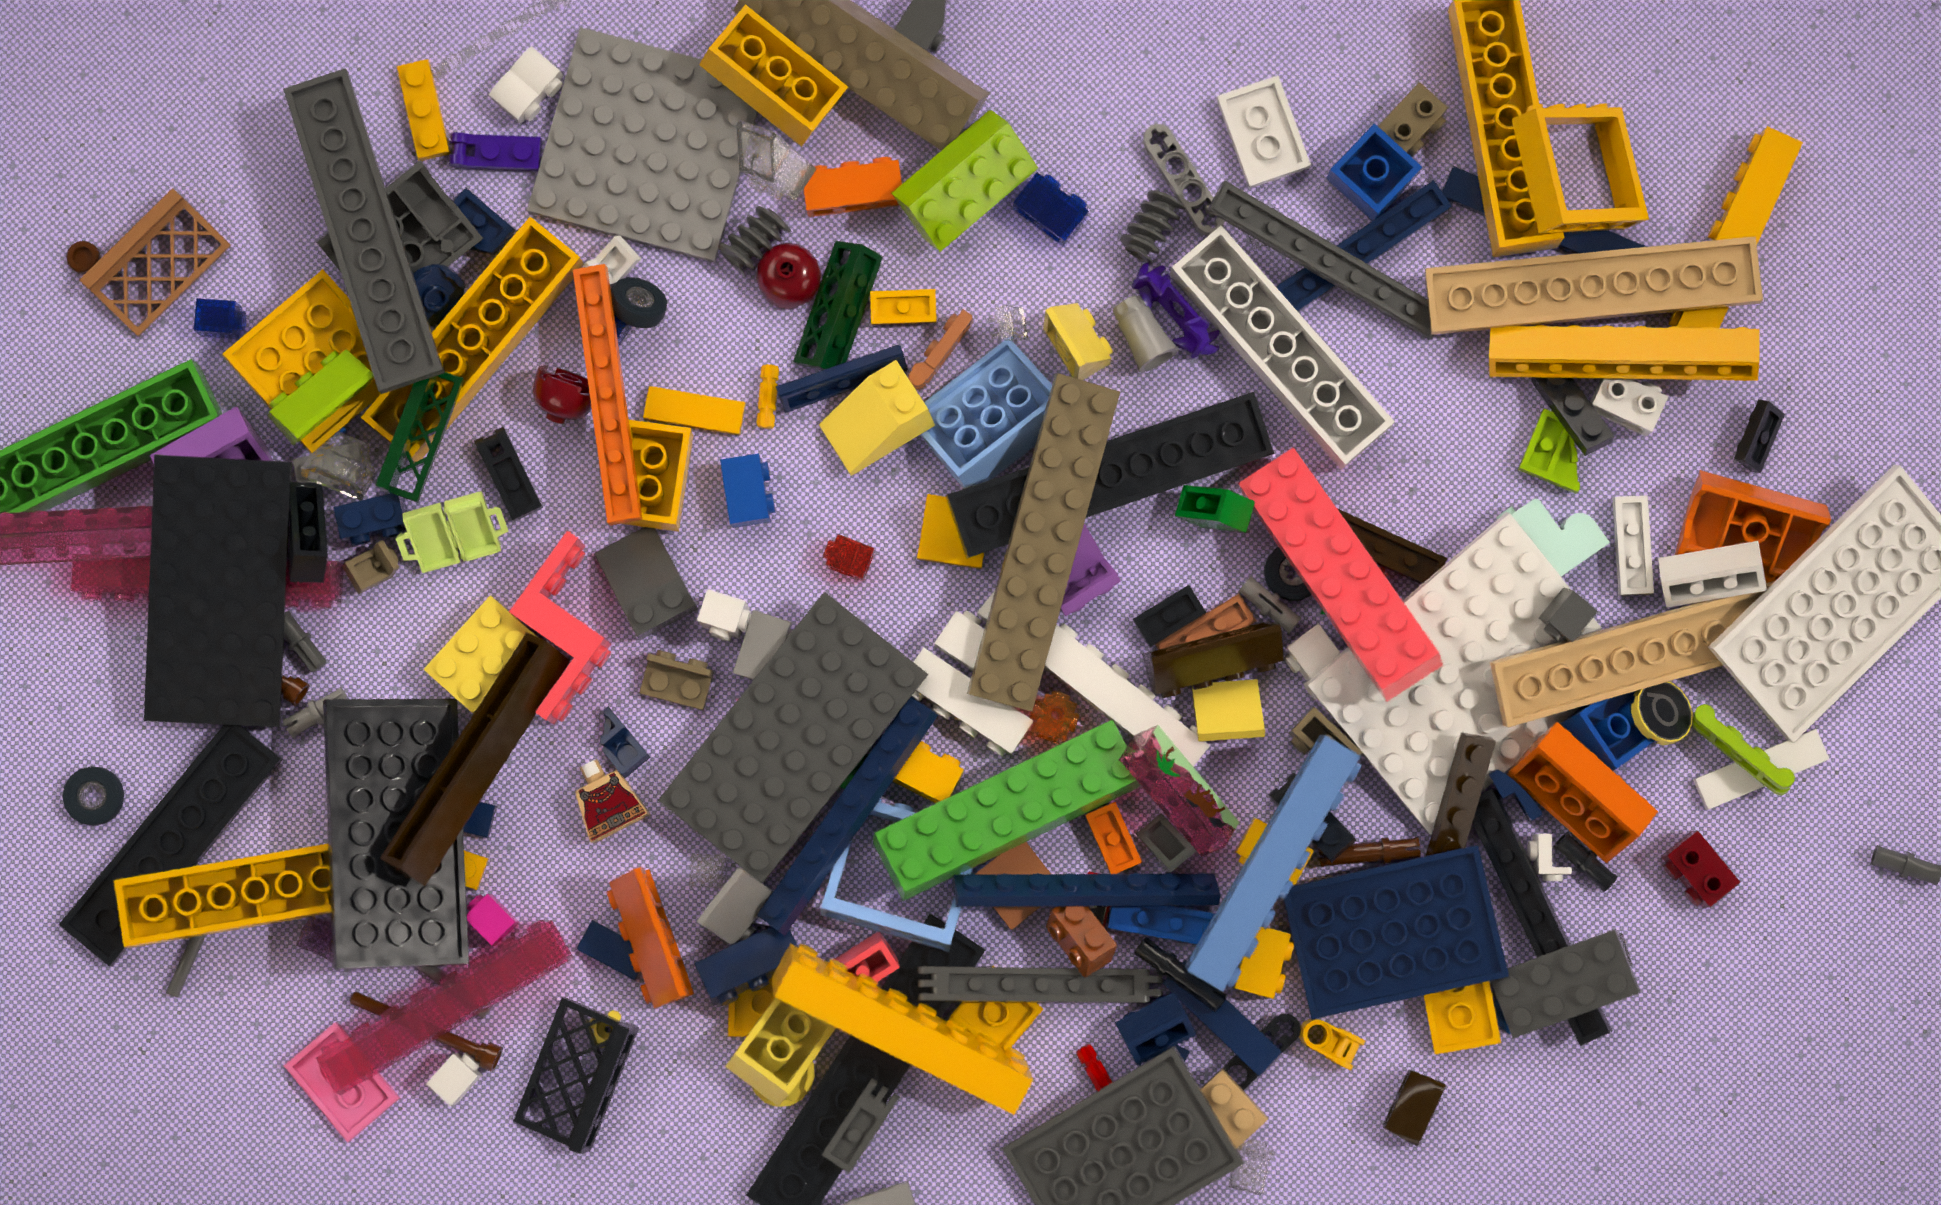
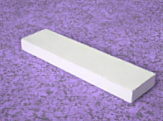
M1817 729L1802 734L1794 743L1787 740L1763 750L1769 755V761L1779 769L1788 768L1794 774L1829 760ZM1736 762L1693 779L1706 810L1764 787L1761 782Z

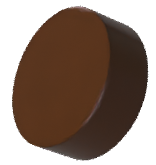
M78 241L72 244L66 256L70 268L81 275H84L102 258L100 250L88 241Z

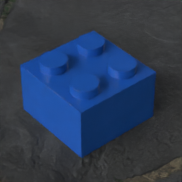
M1374 123L1329 170L1326 179L1373 221L1411 184L1420 173L1422 166Z

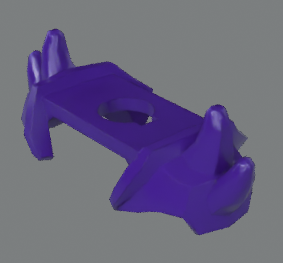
M1145 262L1139 268L1136 279L1133 280L1132 289L1138 290L1146 307L1151 308L1154 301L1159 302L1183 330L1184 336L1174 338L1172 342L1177 347L1191 353L1190 357L1192 359L1199 355H1209L1217 352L1219 346L1211 345L1210 343L1217 339L1220 331L1217 329L1207 332V328L1210 325L1208 320L1202 318L1194 311L1172 285L1168 274L1161 276L1166 270L1164 265L1158 266L1149 272V263ZM1173 302H1177L1183 308L1184 316L1175 310Z

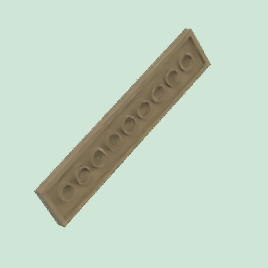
M1060 373L1055 374L967 694L1032 712L1120 391Z

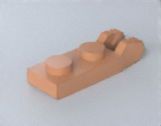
M964 309L959 315L955 313L951 315L943 327L946 331L939 342L934 339L926 349L924 356L927 359L924 362L915 363L912 371H909L908 379L916 391L924 389L926 384L930 383L973 325V316Z

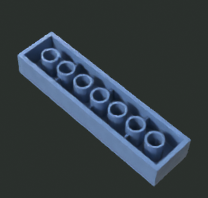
M1319 735L1186 962L1185 967L1187 971L1221 991H1224L1226 986L1231 988L1234 986L1242 971L1238 967L1244 956L1248 959L1250 958L1259 942L1255 936L1260 927L1267 929L1276 913L1272 907L1277 898L1279 897L1283 900L1293 884L1289 880L1295 868L1298 870L1303 868L1310 855L1306 851L1312 839L1319 840L1327 826V823L1323 821L1329 810L1336 811L1345 795L1340 792L1346 781L1352 783L1362 766L1357 763L1360 755L1326 735Z

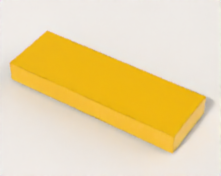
M649 386L643 418L645 420L740 436L746 403Z

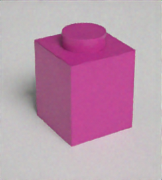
M487 893L484 897L479 894L466 907L469 911L467 913V921L491 946H496L520 923L492 894Z

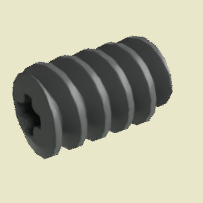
M1157 190L1148 191L1147 198L1149 201H1143L1140 205L1142 212H1136L1133 217L1136 223H1130L1127 226L1129 234H1123L1120 238L1128 253L1144 263L1148 262L1150 265L1154 261L1148 256V253H1160V249L1154 244L1155 241L1163 243L1167 241L1161 233L1162 230L1172 232L1174 229L1168 223V220L1179 221L1180 219L1179 215L1174 211L1175 208L1186 209L1173 196Z
M757 206L755 211L758 218L751 215L746 217L750 228L739 225L737 230L741 237L730 234L728 239L731 246L725 243L719 245L724 258L743 276H745L742 269L744 266L752 270L755 269L751 260L752 257L759 260L763 258L761 248L767 250L772 248L769 241L771 238L778 242L782 241L778 232L780 229L788 233L791 232L789 226L770 208L765 209Z

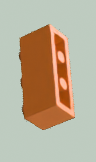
M879 157L873 159V163L860 165L859 161H847L841 163L838 168L828 169L826 165L809 167L808 172H801L808 218L900 206L891 194L902 184L899 160H892L891 157Z

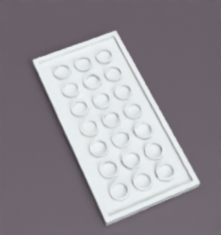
M1893 465L1767 591L1759 596L1708 646L1711 652L1786 740L1794 743L1941 598V514L1900 465Z

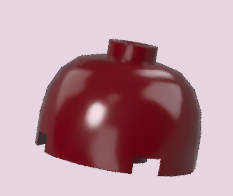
M782 243L773 246L764 253L757 266L756 279L760 292L769 303L778 308L792 310L814 299L818 292L822 275L818 260L808 249L799 244Z
M539 366L534 378L533 396L537 406L547 412L546 418L548 420L564 424L566 419L577 420L585 417L592 410L588 379L586 377L561 368H557L555 373L546 372L548 366Z

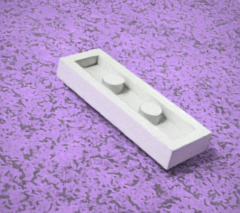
M1648 495L1614 497L1612 501L1618 596L1654 594Z

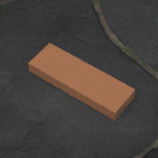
M1239 593L1160 641L1155 646L1158 650L1247 627L1257 620Z

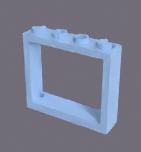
M880 799L870 815L898 822L916 812H913L914 809L908 805L895 803L894 806L881 803L882 800ZM851 840L833 866L820 915L949 952L961 907H956L954 897L945 929L835 898L852 844ZM973 868L961 873L960 875L971 874Z

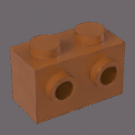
M1057 906L1050 911L1046 924L1050 936L1060 945L1070 962L1080 971L1084 978L1112 961L1117 944L1088 906Z

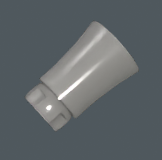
M1140 295L1131 296L1113 308V313L1119 322L1118 326L1131 349L1140 373L1150 371L1164 364L1178 353V347L1167 336L1151 309L1146 307Z

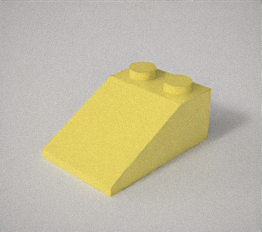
M1078 303L1052 306L1046 309L1043 329L1071 376L1084 380L1110 365L1111 357L1109 355L1113 351L1104 336L1099 338L1093 327L1096 326V323L1087 308L1082 310Z
M897 360L868 376L819 426L852 476L934 427L935 424L927 406Z
M775 997L725 1067L779 1107L837 1027Z

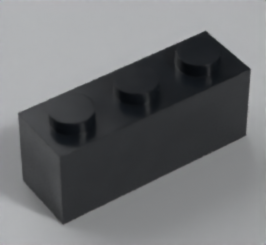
M291 482L288 541L290 582L324 583L328 550L322 483Z

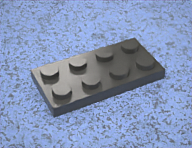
M1616 929L1507 968L1509 977L1491 980L1512 1038L1641 993Z

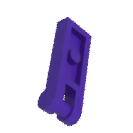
M463 132L451 133L450 144L453 145V155H449L450 167L537 172L539 170L542 154L541 137L480 135ZM466 147H475V157L466 156Z

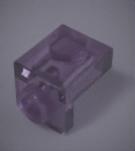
M310 916L307 923L301 929L297 947L312 951L333 962L331 921Z

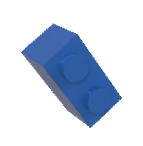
M759 453L720 459L731 527L737 528L771 522L770 513H776L773 493L767 494L765 481H771L768 461L762 462Z

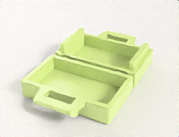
M482 491L444 501V511L441 503H436L404 512L402 516L407 531L403 534H398L396 542L403 560H418L422 573L458 564L460 563V558L463 561H470L500 552L501 544L498 537L507 533L508 528L501 508L494 507L488 509ZM496 514L501 529L495 530L491 515ZM405 539H410L415 553L409 554Z

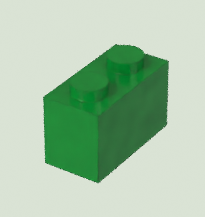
M1183 485L1175 517L1201 528L1246 533L1255 501L1228 489Z

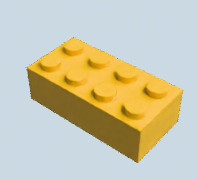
M747 5L741 9L709 47L699 64L801 147L838 103L848 88L846 84Z

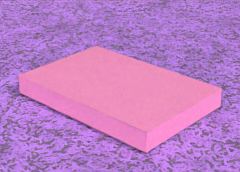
M334 1022L284 1065L286 1070L347 1143L400 1099L399 1095L338 1022Z

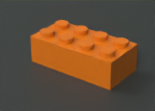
M1558 722L1540 736L1506 774L1605 863H1608L1640 837L1658 813L1644 797L1640 796L1618 774L1613 772Z

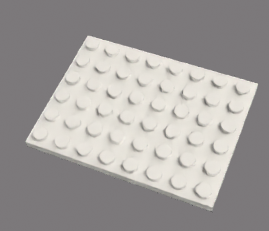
M1507 512L1403 600L1440 653L1443 663L1442 667L1386 702L1348 647L1305 683L1429 835H1432L1461 732L1491 737L1496 741L1482 788L1483 792L1493 783L1488 774L1497 769L1505 773L1556 722L1561 723L1580 708H1574L1512 727L1503 725L1490 662L1558 643V641L1543 630L1546 625L1538 618L1563 587L1570 589L1513 516ZM1593 617L1578 637L1603 629Z

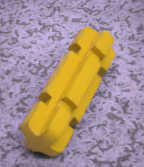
M766 364L761 367L760 378L763 381L760 382L758 410H760V413H757L756 424L759 428L772 429L775 425V414H773V411H776V386H778L776 381L779 377V368L776 365Z

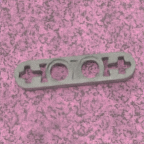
M1163 124L1149 126L1143 136V146L1176 199L1186 208L1184 211L1196 230L1201 235L1208 237L1220 225L1223 227L1224 220L1217 217L1214 228L1210 225L1203 226L1204 215L1199 209L1196 214L1192 210L1200 208L1205 201H1208L1210 205L1214 197L1171 130ZM1152 134L1164 135L1163 146L1167 152L1171 147L1174 148V151L1168 152L1162 159H1159L1158 156L1162 155L1163 151L1157 143L1153 145L1150 143L1153 137ZM1173 158L1179 159L1184 164V170L1181 174L1172 175L1167 171L1166 163ZM1193 185L1200 189L1201 198L1198 201L1189 202L1184 198L1183 190L1187 186ZM1206 205L1204 210L1208 216L1213 217L1214 214L1207 211L1209 205Z

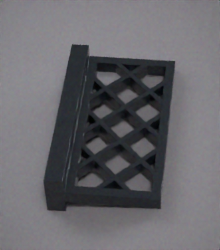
M562 997L513 1122L567 1145L569 1150L578 1154L590 1152L639 1027L629 1022H621L567 997ZM567 1008H571L579 1013L583 1023L582 1026L568 1031L564 1022ZM587 1016L596 1020L589 1022ZM599 1022L612 1026L608 1040L597 1044L591 1026ZM560 1029L562 1034L557 1036L558 1031ZM585 1029L592 1047L577 1053L570 1035ZM564 1038L571 1056L556 1062L551 1049L554 1042ZM605 1046V1048H604V1050H603V1053L601 1054V1051H600L599 1048ZM594 1051L598 1066L595 1072L585 1075L579 1057ZM548 1059L550 1065L545 1067ZM573 1060L579 1078L564 1084L558 1066ZM552 1069L558 1088L544 1093L539 1079L543 1072ZM593 1077V1078H592V1081H591V1083H590V1085H589L587 1079ZM581 1082L586 1096L583 1103L573 1106L566 1088ZM535 1090H536V1093H537L538 1096L532 1098L533 1095H534V1092H535ZM560 1091L567 1109L552 1115L546 1097ZM539 1100L546 1118L535 1122L526 1118L525 1115L529 1105ZM581 1108L577 1116L575 1110ZM569 1113L574 1125L570 1137L559 1133L554 1119ZM548 1122L550 1128L543 1126L542 1124Z

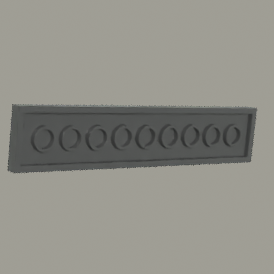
M344 68L284 88L285 97L380 394L445 373L349 72Z

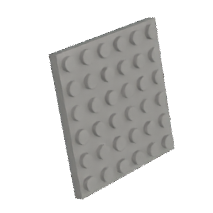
M580 27L527 212L611 236L620 235L626 240L716 263L719 245L722 242L758 112L699 65L702 59Z

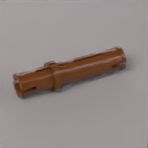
M1387 837L1381 838L1380 842L1352 844L1332 863L1326 857L1319 858L1320 866L1383 861L1384 864H1389L1391 860L1421 858V851L1419 849L1406 850L1407 847L1420 846L1419 838L1389 841Z

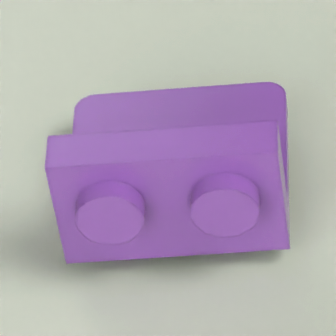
M1085 523L1060 609L1065 617L1081 610L1086 603L1099 595L1108 593L1114 585L1121 582L1116 571L1104 558Z

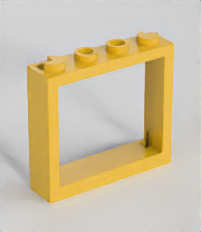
M1583 103L1565 108V104H1556L1543 108V104H1535L1526 107V113L1512 119L1539 233L1621 230L1649 220L1622 107H1608L1607 103H1602L1587 108L1586 104ZM1595 124L1615 208L1566 209L1547 125Z

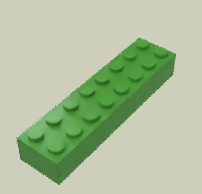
M190 359L0 450V533L151 461V454L222 415L223 413L201 366Z
M1112 719L875 832L873 844L902 901H905L953 878V875H959L1139 788L1143 775Z

